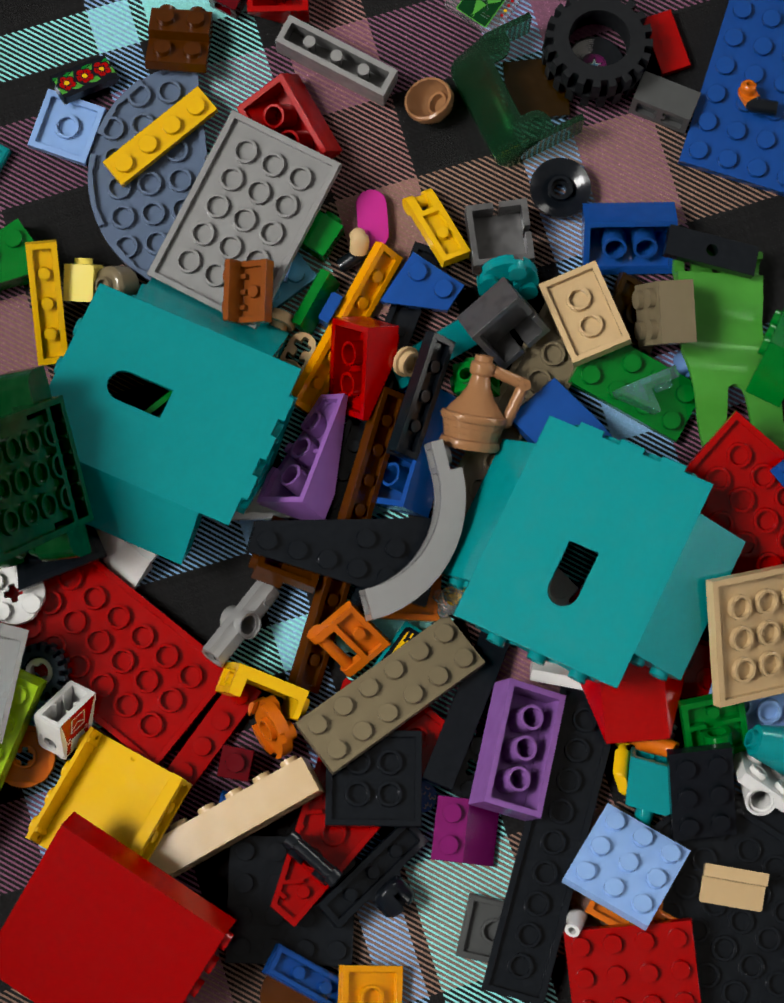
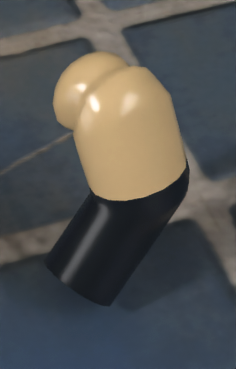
M354 228L349 233V238L351 239L349 252L337 259L338 266L343 272H347L364 261L369 254V236L362 228Z

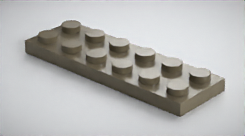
M446 614L296 721L295 726L331 774L335 775L485 665V661L448 614Z

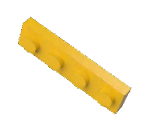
M197 86L104 160L103 165L124 188L218 113V110Z
M56 239L25 242L38 366L56 364L60 356L64 357L68 348Z

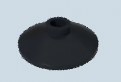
M553 158L545 161L535 170L530 182V195L533 203L541 212L554 218H567L577 214L582 210V203H587L591 194V182L586 170L579 163L567 158ZM557 186H561L565 189V194L557 195L554 189Z

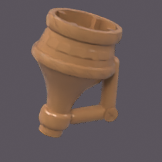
M475 354V358L470 364V373L472 375L468 385L457 398L440 411L443 418V433L440 435L439 440L443 439L444 445L452 448L482 453H498L500 449L498 440L502 430L512 426L524 397L531 388V382L525 377L495 366L493 356ZM490 377L515 387L504 414H502L501 409L494 400Z

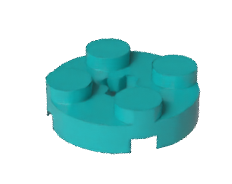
M508 254L490 259L481 267L482 272L478 276L477 274L476 282L479 295L482 296L501 278L505 277L509 279V283L525 300L535 298L538 295L537 287L539 284L535 264L528 258L523 257L524 261L514 259V255Z

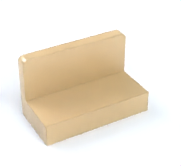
M704 863L699 901L761 912L770 874Z

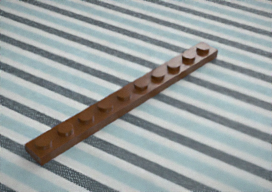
M386 386L383 387L369 420L366 421L337 519H371L390 457L386 450L405 394ZM319 577L289 676V683L304 688L309 692L319 693L330 655L319 644H313L307 638V633L314 625L321 624L346 603L351 585L327 577ZM333 632L328 636L333 642L336 633Z

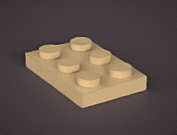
M596 260L538 284L574 368L632 344L629 333Z

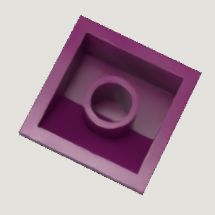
M438 795L430 859L493 867L499 813L469 805V799Z

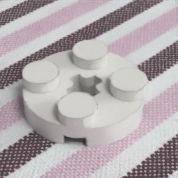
M17 565L0 568V622L13 626L30 622L38 615L37 613L41 610L46 600L45 584L41 583L22 591V594L18 596V601L13 602L11 598H6L5 593L9 591V587L15 585L16 589H18Z

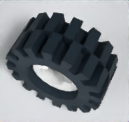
M46 641L26 646L20 666L21 669L34 675L35 666L38 667L44 664L47 667L48 675L40 677L47 680L40 701L52 698L71 680L68 675L72 673V667L68 668V663L71 662L70 658L64 657L65 651L63 648L57 649V644H47Z

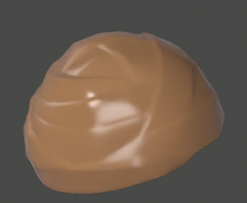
M435 77L423 78L415 82L407 91L404 101L407 114L420 124L439 123L451 112L454 93L450 85L444 80Z

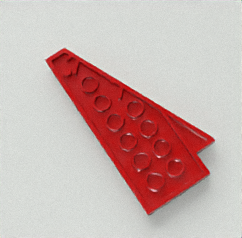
M347 677L343 680L341 689L351 683ZM429 707L397 729L422 731V776L445 721ZM318 757L314 772L325 793L302 806L295 831L334 867L339 868L343 872L381 827H325L326 766ZM287 854L270 907L295 928L329 889V886L322 885L311 875L314 869L306 862L300 865Z

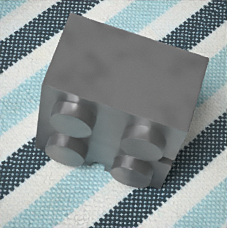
M527 198L499 201L498 215L493 216V202L465 206L464 216L468 245L471 250L472 274L481 273V267L487 261L501 255H514V259L524 261L523 257L534 263L535 253L532 232L529 231L530 218Z
M505 277L501 278L457 317L470 337L488 355L493 356V360L504 369L525 353L510 333L513 328L529 348L550 331V328L536 310Z

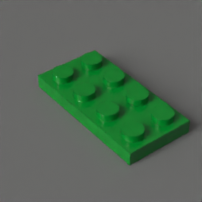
M630 345L575 367L567 382L673 443L677 442L695 408L694 391L690 379Z

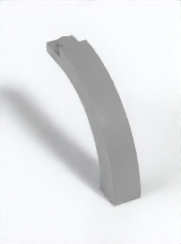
M443 439L424 444L434 489L433 515L427 536L414 558L400 572L376 586L359 590L366 621L390 615L419 598L440 577L456 550L465 519L466 486L463 468L459 467L450 470L449 464L452 463V455L448 445L444 446Z

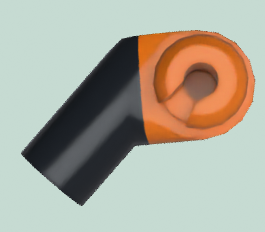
M744 80L738 88V97L745 108L751 113L776 116L778 101L762 99L757 92V84L753 80Z

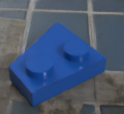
M413 252L380 299V303L387 306L392 304L408 306L411 309L421 310L424 308L435 312L448 313L465 285Z

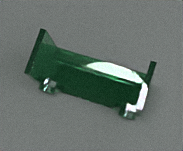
M529 12L485 33L458 56L451 66L452 80L494 161L504 167L513 166L581 133L585 120L583 114H580L554 127L550 117L542 111L535 110L522 116L520 115L495 63L506 58L510 51L511 41L530 32L532 17Z

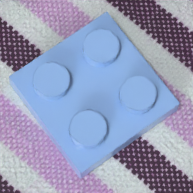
M48 88L27 145L31 149L86 167L97 136V130L107 110L105 107L81 99L64 105L56 91Z

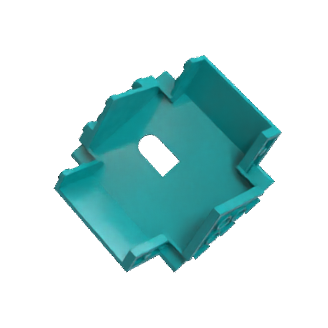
M154 278L147 284L142 283L137 295L132 294V296L100 283L83 318L77 320L73 329L74 336L64 357L60 356L54 367L55 375L49 385L52 397L63 395L94 517L93 521L86 524L181 565L191 551L203 515L228 526L235 512L244 515L274 465L298 397L292 395V390L300 375L301 368L279 359L290 333L267 323L260 324L255 330L247 325L226 322L223 320L222 312ZM126 372L172 391V394L159 418L112 397L107 388L109 379L116 373Z
M549 415L536 443L503 439L500 449L495 454L465 516L456 550L442 572L443 576L449 578L447 581L448 585L464 591L453 615L474 624L477 629L488 634L487 641L502 648L505 643L517 646L528 652L527 659L544 666L545 662L557 664L569 671L567 675L569 678L581 684H585L589 680L596 683L602 682L611 687L618 688L629 663L643 668L644 665L649 667V674L662 681H666L668 677L681 681L708 624L705 580L731 575L746 543L700 513L714 484L698 478V475L692 472H685L687 469L686 465L664 456L661 458L651 453H645V448L624 439L620 441L611 436H604L605 431L583 422L580 425L576 424L574 426ZM570 542L598 553L577 599L566 606L553 603L549 598L548 589Z

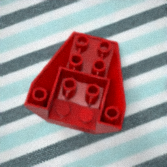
M629 663L618 688L611 687L602 682L596 683L589 680L585 684H581L606 744L670 739L687 668L681 681L669 677L666 681H662L649 674V667L644 665L643 668Z

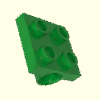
M712 694L678 701L684 747L730 742L733 750V759L735 758L734 753L747 751L744 746V738L748 731L744 703L719 708L713 705Z

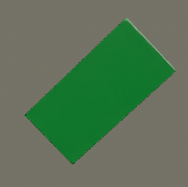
M322 268L319 270L291 322L301 332L313 334L319 323L318 316L330 294L336 292L340 286L338 280L330 272Z

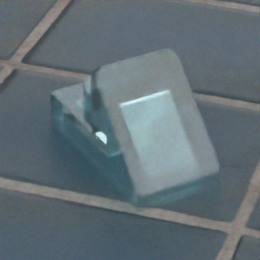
M673 365L623 386L612 393L616 399L648 413L657 414L661 412L652 388H654L656 393L673 386L671 380L680 377L676 366Z

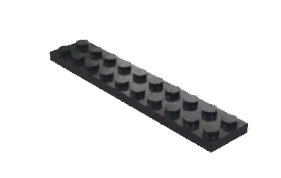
M561 686L559 693L566 695L542 816L541 819L525 821L481 987L483 990L530 1003L545 1002L574 890L561 881L588 837L611 744H606L584 691Z

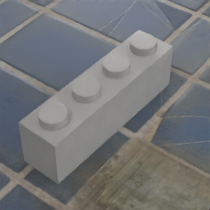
M290 14L275 40L278 53L383 107L398 81L397 69Z

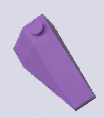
M345 393L320 395L302 422L301 429L303 431L294 444L290 442L283 450L287 453L278 468L273 466L267 474L257 499L259 505L299 520L326 519L336 491L348 396Z

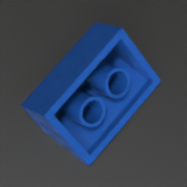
M675 202L582 203V266L596 260L602 275H619L621 272L627 274H672L673 259L662 255L669 225L678 226Z

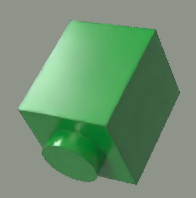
M319 211L300 248L325 263L344 234V226L341 225L342 220L329 211H326L325 214Z

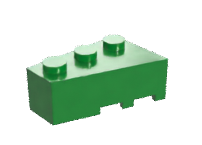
M18 218L0 230V293L5 289L29 284L25 242H32L34 240Z
M784 308L782 311L776 309L770 320L769 327L757 352L761 357L746 388V392L777 407H780L784 400Z

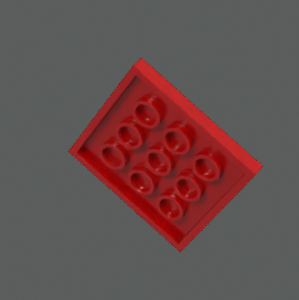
M692 917L651 921L646 931L632 923L583 927L579 936L575 938L568 936L564 929L563 934L572 1003H702Z

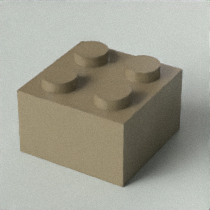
M693 279L662 280L634 286L635 291L632 294V305L636 309L637 319L634 325V336L638 341V347L673 346L697 342Z

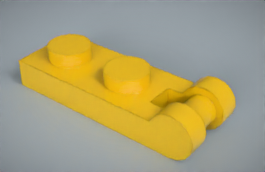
M429 188L421 191V195L417 197L411 195L402 199L404 211L408 216H411L442 268L469 258L470 248L433 189Z

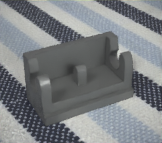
M645 71L628 112L685 134L701 92Z

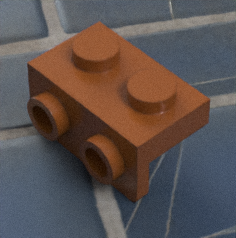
M225 259L223 272L224 296L222 302L224 321L238 325L272 323L274 261L268 259L249 261Z

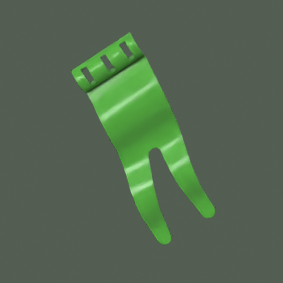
M706 249L707 253L710 256H713V253L710 250ZM758 252L754 277L751 279L718 270L717 273H714L710 268L691 263L690 271H685V262L675 259L672 261L673 279H693L697 342L680 344L679 346L693 386L697 426L702 447L727 420L728 389L737 387L743 392L750 423L784 451L782 403L780 407H777L746 392V388L761 357L757 352L764 337L762 325L763 275H759V265L763 259V252Z

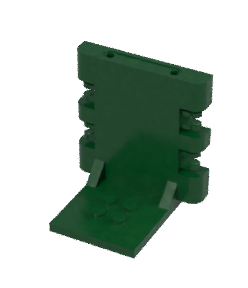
M44 365L1 374L0 568L13 567L25 562L24 558L28 551L30 555L38 556L43 562L83 557L92 552L85 524L93 521L94 517L63 395L52 397Z

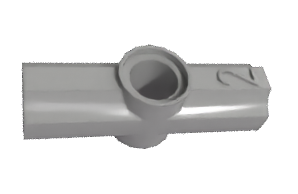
M257 580L237 606L231 605L224 609L220 618V627L202 648L201 652L215 665L223 667L245 639L250 640L258 635L262 625L261 618L277 600L280 594L274 586Z

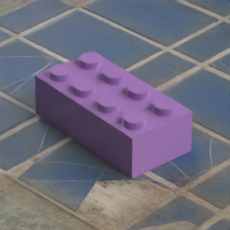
M512 678L494 683L469 805L523 821L541 819L566 695Z

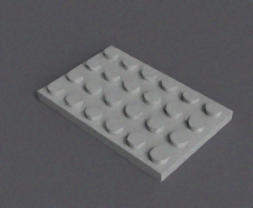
M232 110L147 275L222 312L225 259L239 261L268 259L274 261L273 301L338 176L342 164ZM251 324L247 326L256 330L260 326V324Z

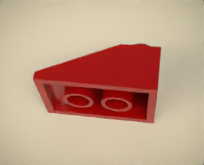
M366 316L332 318L329 394L345 393L348 396L346 415L363 421L369 420L393 367V360L399 344L398 325Z

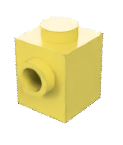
M74 258V263L64 264L63 301L91 302L96 292L95 281L97 273L103 268V265L93 264V258Z

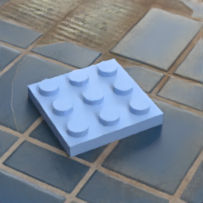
M607 803L561 882L646 931L691 850Z

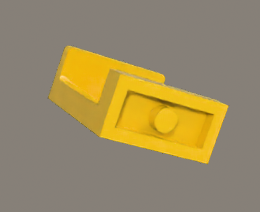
M226 662L215 689L216 692L226 696L240 697L245 684H249L283 699L281 713L285 719L298 721L300 716L303 717L310 703V699L307 698L308 690L239 662Z

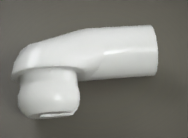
M573 908L568 910L565 921V933L573 938L579 936L588 917L584 910Z

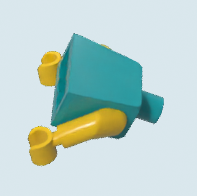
M631 743L615 744L618 749L614 751L612 772L618 791L626 796V805L636 808L633 818L650 827L654 813L663 816H669L670 814L667 758L636 750L633 746L631 751L627 749L632 745Z

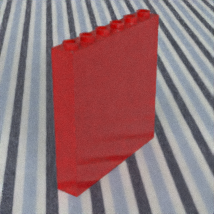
M73 812L61 824L0 930V980L34 1003H188L186 1000L189 995L195 998L204 985L205 981L201 979L203 973L210 974L220 958L215 955L220 948L224 951L235 934L230 932L236 919L76 812Z

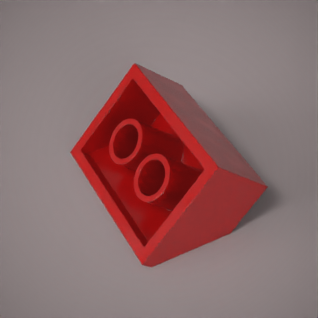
M280 73L236 107L240 114L331 159L343 152L299 74Z

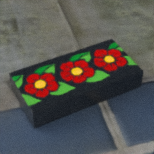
M105 55L50 76V83L64 105L119 82V76Z

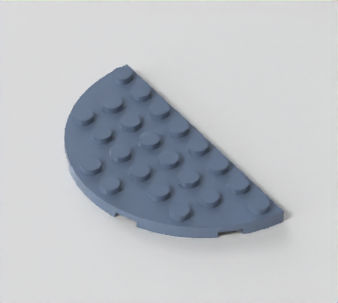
M159 70L143 80L139 79L124 91L104 116L97 130V136L89 156L88 192L93 214L101 233L119 259L148 282L152 277L148 276L147 272L206 161L205 156L208 152L204 124L124 188L103 165V161L197 86L200 88L197 72Z

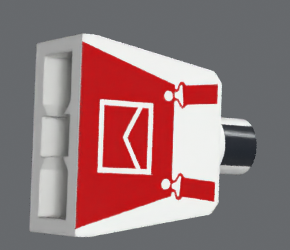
M72 680L67 682L34 714L39 745L56 754L60 759L67 760L72 758L79 738L88 731L90 726L92 727L96 693Z

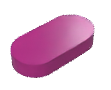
M366 190L357 198L356 212L358 228L364 229L369 236L370 251L375 241L387 245L389 229L387 203L384 195L377 190Z

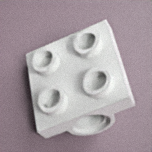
M747 751L734 753L733 765L747 810L757 816L767 815L775 808L784 813V776L748 755Z

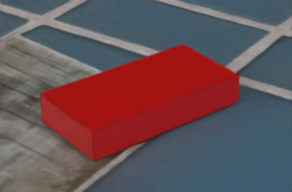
M671 9L646 17L644 25L650 24L652 28L650 39H653L652 53L661 77L690 68L691 64Z

